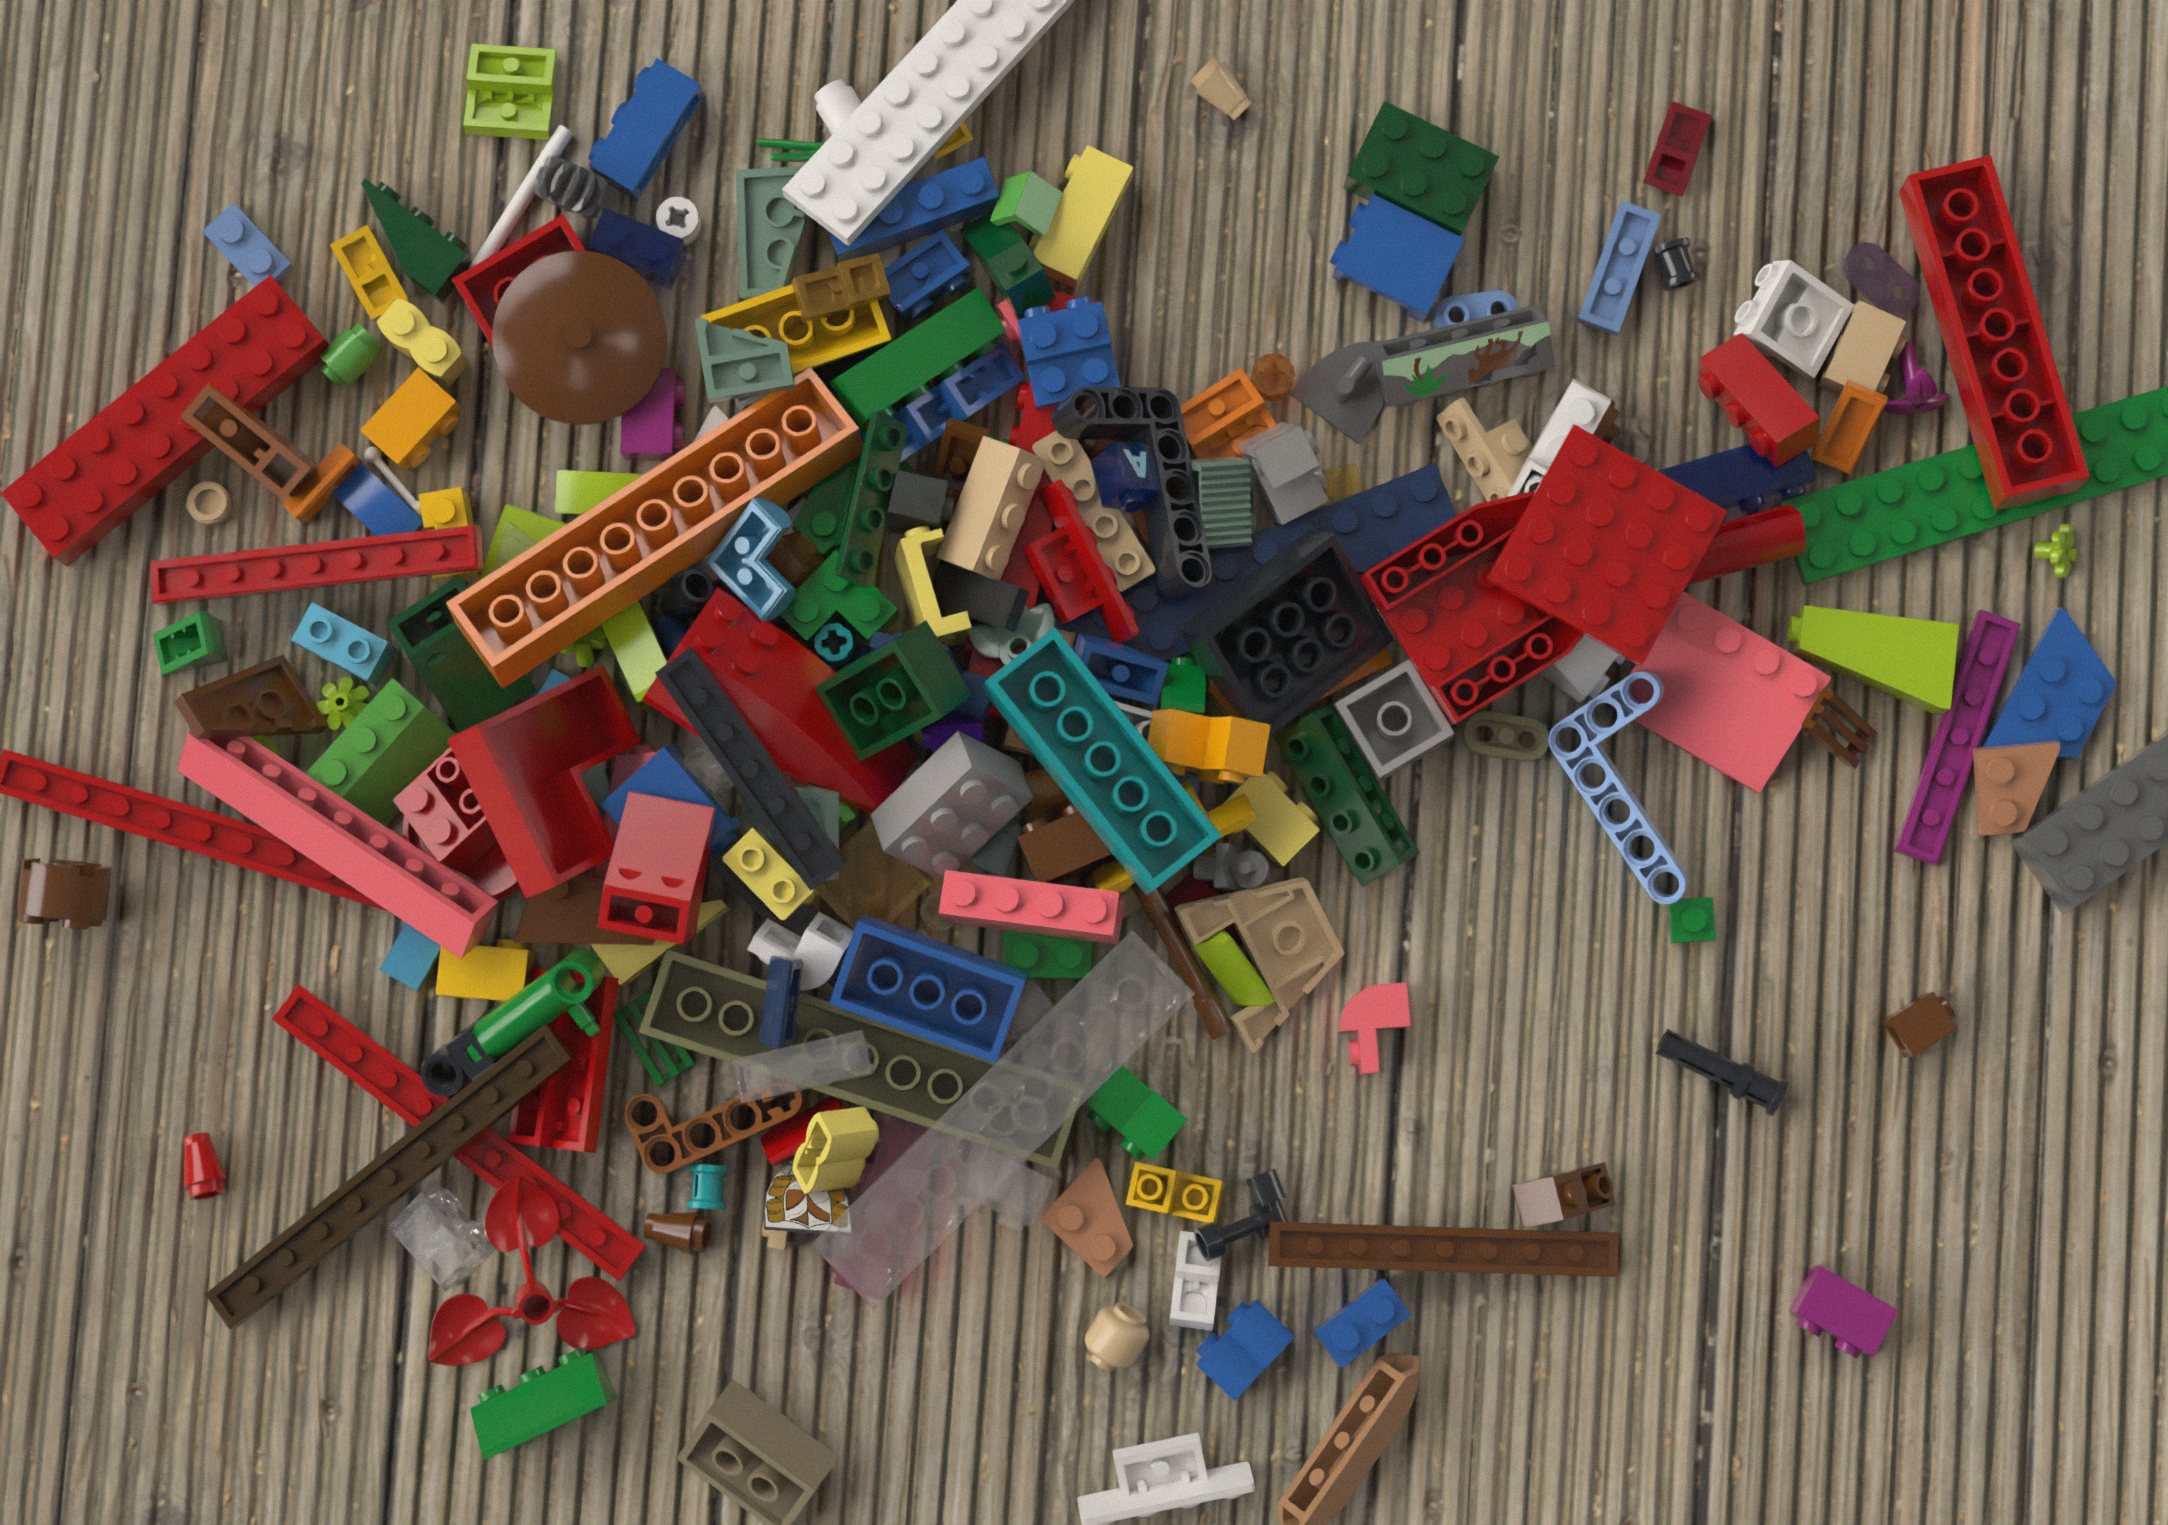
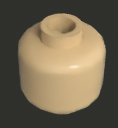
M1124 1303L1103 1307L1098 1312L1085 1335V1344L1092 1353V1362L1107 1371H1113L1115 1367L1124 1369L1132 1367L1150 1337L1149 1329L1145 1325L1147 1321L1145 1316L1135 1308Z

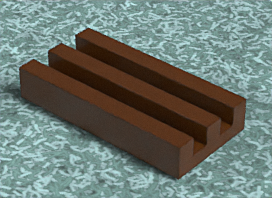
M1824 688L1801 724L1844 765L1855 769L1860 763L1855 756L1858 752L1865 754L1869 748L1864 741L1866 738L1873 740L1878 733L1835 692ZM1825 705H1829L1840 717H1842L1853 729L1856 730V733L1854 734L1847 726H1845L1834 714H1832L1825 707ZM1818 717H1821L1849 743L1847 748L1842 746L1816 722Z

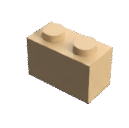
M1859 300L1853 307L1840 332L1817 386L1840 396L1847 380H1850L1882 394L1890 378V375L1884 372L1890 358L1897 360L1907 340V337L1901 334L1906 321Z

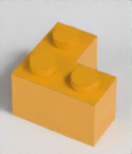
M1175 709L1153 710L1147 743L1173 776L1185 777L1186 771L1199 773L1198 781L1217 785H1223L1224 782L1244 784L1245 777H1262L1270 725L1233 716L1207 717Z

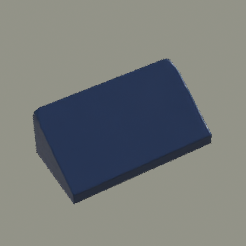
M776 955L770 958L760 1032V1042L769 1047L780 1049L790 1047L793 1043L803 968L802 959Z

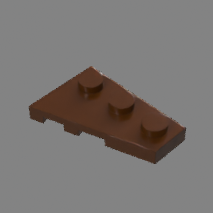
M284 655L185 692L174 702L197 739L321 734L329 726Z
M580 873L556 887L529 898L513 942L524 944L654 946L656 939L597 928L605 881Z

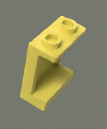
M920 526L908 530L904 533L906 538L900 539L893 558L913 626L915 627L927 620L941 644L947 647L961 644L972 628L968 613L965 611L941 617L924 557L937 553L944 539L942 529L931 531L929 526Z
M751 828L723 856V861L781 920H786L801 904H811L813 906L824 895L817 886L810 891L782 850L766 837L762 831Z

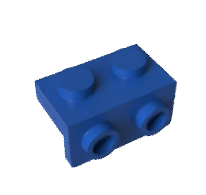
M941 229L884 268L891 295L886 297V299L902 322L910 316L914 320L918 319L934 307L933 300L943 293L947 292L948 295H953L964 288L970 281L968 276L972 274V265L967 258H963L946 232Z

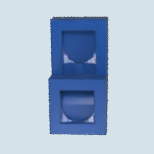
M362 463L331 493L376 536L422 531L424 529L423 520Z

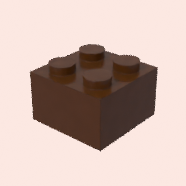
M1074 805L1063 809L1064 817L1049 823L1047 817H1043L1022 827L1024 834L1018 836V844L1034 881L1057 884L1116 859Z

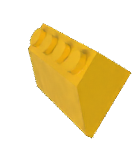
M792 284L700 316V318L707 319L712 324L730 329L738 328L751 332L752 335L757 337H769L786 342L793 376L802 373L809 367L814 369L892 341L878 301L804 323Z

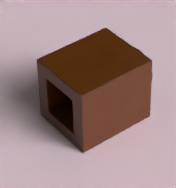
M1934 992L1920 995L1881 1020V1023L1904 1058L1914 1057L1957 1029L1952 1021L1955 1018L1952 1007L1942 995L1937 997Z

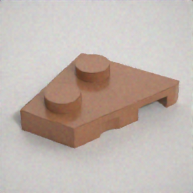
M2045 741L1973 748L1977 823L1980 835L2026 831L2059 754L2060 742Z
M1097 1157L1040 1218L1046 1226L1103 1278L1111 1272L1133 1247L1101 1160Z

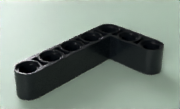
M1078 388L1053 409L1051 414L1053 427L1058 434L1068 439H1130L1133 456L1140 457V451L1146 452L1145 478L1138 477L1137 475L1157 584L1166 598L1177 602L1182 601L1210 581L1212 568L1179 401L1171 391L1164 388Z

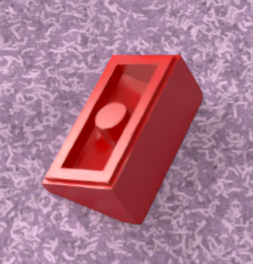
M828 1097L762 1135L761 1143L771 1165L778 1166L795 1156L800 1145L806 1142L807 1129L815 1114L843 1109L837 1097Z

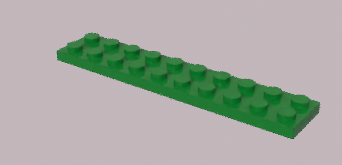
M2168 386L2071 415L2090 476L2078 491L1995 511L1975 444L1778 503L1777 507L1790 504L1802 513L1806 535V549L1803 554L1794 556L1803 586L2167 477Z

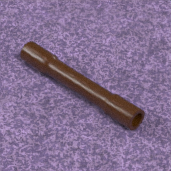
M1134 883L1131 887L1145 914L1154 924L1193 999L1194 1008L1211 1040L1229 1033L1234 1029V1026L1218 995L1210 987L1172 913V907L1161 886L1146 896L1139 886Z

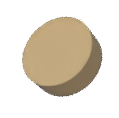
M204 481L195 485L190 490L187 497V509L190 515L199 523L207 526L219 525L231 514L233 507L232 497L220 484L213 481Z

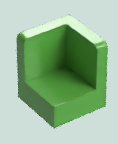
M1032 171L1006 178L990 221L997 226L1017 221L1039 237L1047 235L1063 193Z

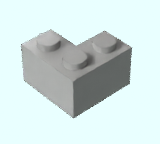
M1281 422L1238 444L1243 458L1249 459L1250 466L1255 473V483L1274 522L1284 525L1328 502L1324 490L1328 489V483L1318 467L1320 465L1315 457V454L1319 453V447L1308 429L1303 431L1301 426Z

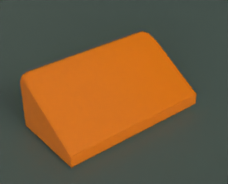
M342 443L337 444L284 500L283 506L303 525L308 524L333 497L331 493L363 462Z

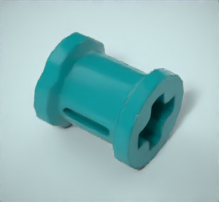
M830 623L824 625L815 636V648L819 658L831 667H841L849 662L855 650V643L848 629L839 623ZM838 636L840 642H847V644L840 646V654L832 655L829 648H824V646L830 644V637Z
M690 1164V1171L693 1172L692 1199L687 1201V1208L726 1210V1203L722 1201L724 1175L728 1173V1166Z

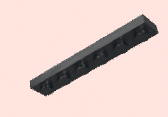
M694 646L656 671L657 677L810 891L848 864L846 859Z

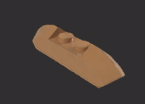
M1390 1352L1378 1357L1278 1501L1277 1518L1281 1525H1327L1343 1509L1399 1429L1411 1408L1419 1382V1356Z

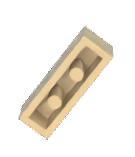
M983 436L938 551L937 558L1000 581L1047 460L1020 448Z

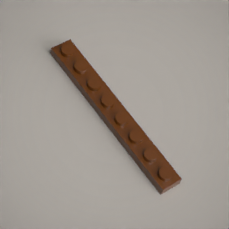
M1269 1222L1268 1266L1618 1277L1619 1233Z

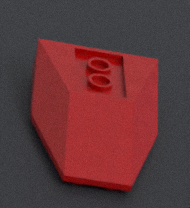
M1535 491L1476 504L1359 577L1450 726L1460 722L1568 655L1584 636V634L1486 579Z

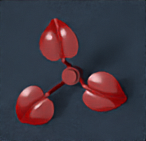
M514 1176L506 1181L493 1195L485 1215V1230L490 1243L496 1250L509 1252L517 1248L520 1249L526 1283L520 1286L516 1292V1307L496 1306L488 1311L485 1301L474 1294H457L448 1298L439 1306L432 1320L428 1358L430 1362L435 1364L460 1366L476 1363L490 1357L501 1347L506 1336L504 1325L495 1318L496 1315L512 1316L514 1319L521 1317L531 1325H540L547 1322L553 1313L559 1310L556 1316V1327L562 1340L573 1348L583 1347L584 1350L598 1349L616 1341L632 1338L635 1335V1327L632 1314L625 1299L611 1283L604 1279L591 1276L578 1278L569 1286L567 1299L557 1298L554 1301L547 1286L535 1280L528 1246L541 1247L551 1241L558 1230L559 1212L554 1200L547 1192L523 1176Z

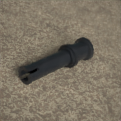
M1666 1029L1655 1052L1657 1055L1672 1060L1730 1089L1729 1093L1732 1094L1733 1098L1739 1100L1743 1097L1766 1108V1114L1773 1116L1778 1109L1789 1084V1081L1783 1078L1778 1081L1755 1070V1065L1750 1062H1743L1741 1065L1706 1047L1672 1032L1670 1029Z

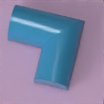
M753 498L705 563L762 622L774 619L786 610L797 593L796 589L766 559L791 526V520L787 513L774 502L765 498Z

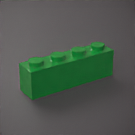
M977 287L829 383L855 424L859 426L868 419L870 420L872 412L881 411L889 416L894 414L895 411L891 405L902 397L909 404L930 390L926 384L927 381L937 375L940 376L942 381L964 368L960 360L972 352L977 359L999 346L994 338L1005 332L1006 329L980 288Z

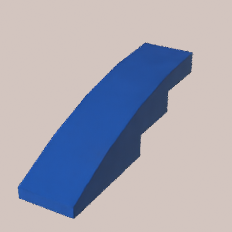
M1001 343L891 416L908 427L900 462L942 435L949 417L963 421L1027 378L1004 343ZM867 432L861 436V439L864 443Z

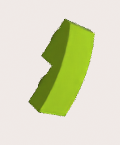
M557 470L555 513L584 514L644 474Z

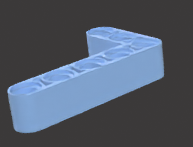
M1638 671L1627 676L1557 723L1550 731L1549 746L1649 896L1658 903L1671 904L1678 901L1685 894L1689 886L1687 872L1600 744V742L1661 701L1664 694V686L1661 679L1653 672ZM1638 678L1648 680L1654 688L1653 697L1647 703L1637 701L1631 693L1632 684ZM1600 703H1609L1615 707L1617 720L1613 726L1605 727L1597 721L1595 711ZM1565 727L1575 728L1580 733L1581 744L1575 751L1565 749L1559 741V735ZM1589 763L1599 764L1604 769L1606 778L1601 786H1592L1585 781L1584 769ZM1620 799L1628 804L1630 816L1627 821L1616 822L1609 816L1608 805L1612 800ZM1644 835L1653 841L1655 851L1652 857L1641 858L1634 853L1632 842L1636 836ZM1670 872L1678 878L1679 889L1676 893L1665 894L1658 889L1656 878L1659 873Z

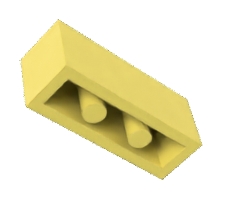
M1089 145L1086 146L1082 156L1074 154L1068 165L1064 177L1070 180L1061 196L1047 235L1039 237L1034 233L1028 246L1047 276L1076 290L1133 178V166Z

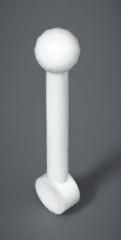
M368 447L364 452L366 461L374 463L409 504L411 510L422 518L420 502L415 500L381 459L380 450L377 447Z

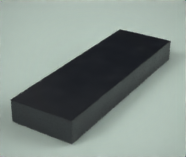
M943 564L938 565L932 581L939 610L952 614L967 611L969 619L1014 633L1030 591L1021 587Z

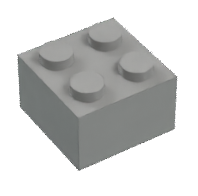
M1410 659L1336 702L1334 705L1335 710L1378 783L1448 743L1455 734Z

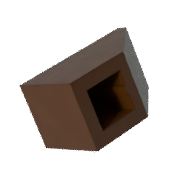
M1605 1162L1512 1185L1523 1228L1561 1221L1616 1205L1612 1192V1182L1608 1176Z

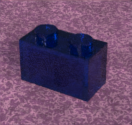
M605 207L588 243V248L591 252L613 257L635 270L643 279L672 290L688 254V249L683 239Z

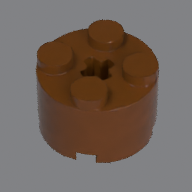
M41 858L22 859L17 912L20 913L19 922L46 924V921L59 922L60 919H63L62 927L89 929V926L102 927V921L107 918L112 867H102V864L54 859L49 861V864L40 863Z

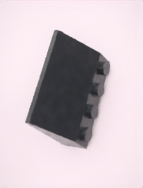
M1308 530L1179 628L1199 665L1240 716L1246 720L1269 724V737L1395 641L1335 534L1316 530Z

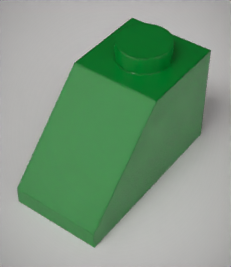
M1172 658L1162 685L1159 710L1175 709L1204 716L1206 672L1201 666H1197L1196 659Z

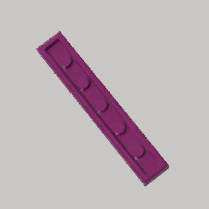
M1981 609L1977 611L1954 676L1951 710L1941 714L1894 852L1932 866L1938 865L1974 762L1973 748H1979L2021 626L2020 623Z

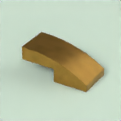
M879 253L838 262L835 268L797 276L791 282L804 323L858 308L891 295Z

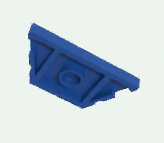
M2061 607L2056 609L1981 747L2058 741L2060 742V751L2056 759L2073 760L2081 752L2117 682L2067 611Z

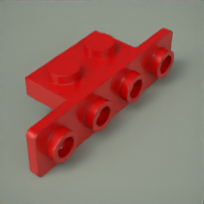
M1062 479L1040 489L1039 495L1057 530L1024 546L1023 549L1061 624H1065L1097 607L1114 642L1122 643L1139 635L1140 631L1136 625V615L1133 609L1124 602L1117 588L1115 573L1103 561L1097 549L1095 534L1085 525L1078 512V504L1074 493L1065 486Z

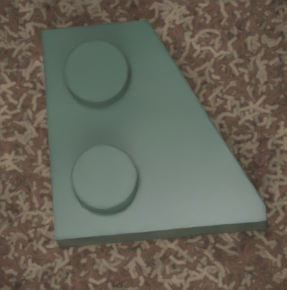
M694 319L709 403L795 389L786 342L769 337H757L752 335L751 332L738 328L730 329L712 324L707 319Z

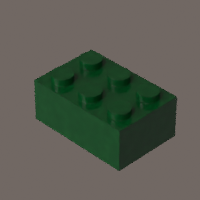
M1384 101L1346 176L1343 189L1367 201L1370 200L1372 194L1379 196L1461 237L1500 156Z
M927 620L848 664L814 687L860 762L944 717L973 696Z

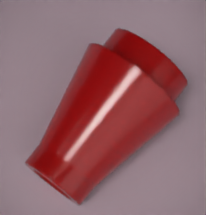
M203 1132L184 1137V1190L189 1191L190 1199L204 1200L224 1194V1183L228 1179L213 1148L210 1134Z

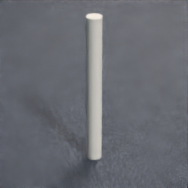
M562 125L557 127L469 268L500 251L536 194L533 188L536 184L537 179L535 178L540 167H543L548 157H559L573 136L569 129Z

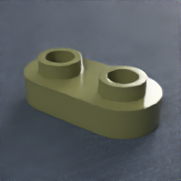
M1481 711L1473 714L1465 722L1462 729V739L1469 751L1480 756L1532 762L1539 759L1549 746V732L1545 725L1539 720L1529 717ZM1477 728H1488L1491 732V739L1487 742L1478 740L1476 737ZM1527 733L1532 736L1534 743L1531 748L1526 749L1519 744L1518 739L1521 734Z

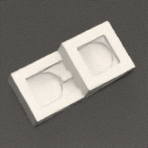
M1180 1231L1169 1325L1212 1331L1222 1256L1206 1261L1198 1249L1193 1232Z

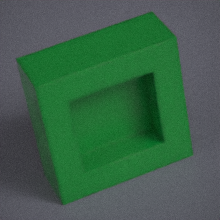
M1713 897L1684 898L1667 904L1670 944L1716 940Z

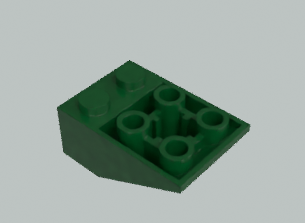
M457 576L387 621L386 624L459 732H463L500 714L534 692L536 688L528 676L524 674L502 689L457 627L446 602L469 588L467 582L460 576Z

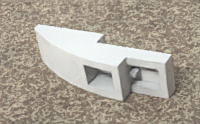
M1572 379L1556 410L1550 416L1507 497L1535 491L1571 426L1575 424L1593 434L1609 407L1611 399Z

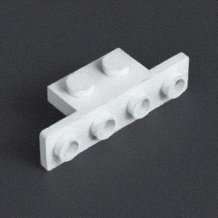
M1193 1433L1112 1450L1120 1488L1079 1496L1077 1501L1082 1525H1109L1116 1520L1135 1516L1149 1517L1159 1511L1178 1507L1192 1508L1202 1502L1222 1498L1235 1499L1245 1493L1254 1492L1255 1484L1249 1462L1206 1470L1199 1433Z

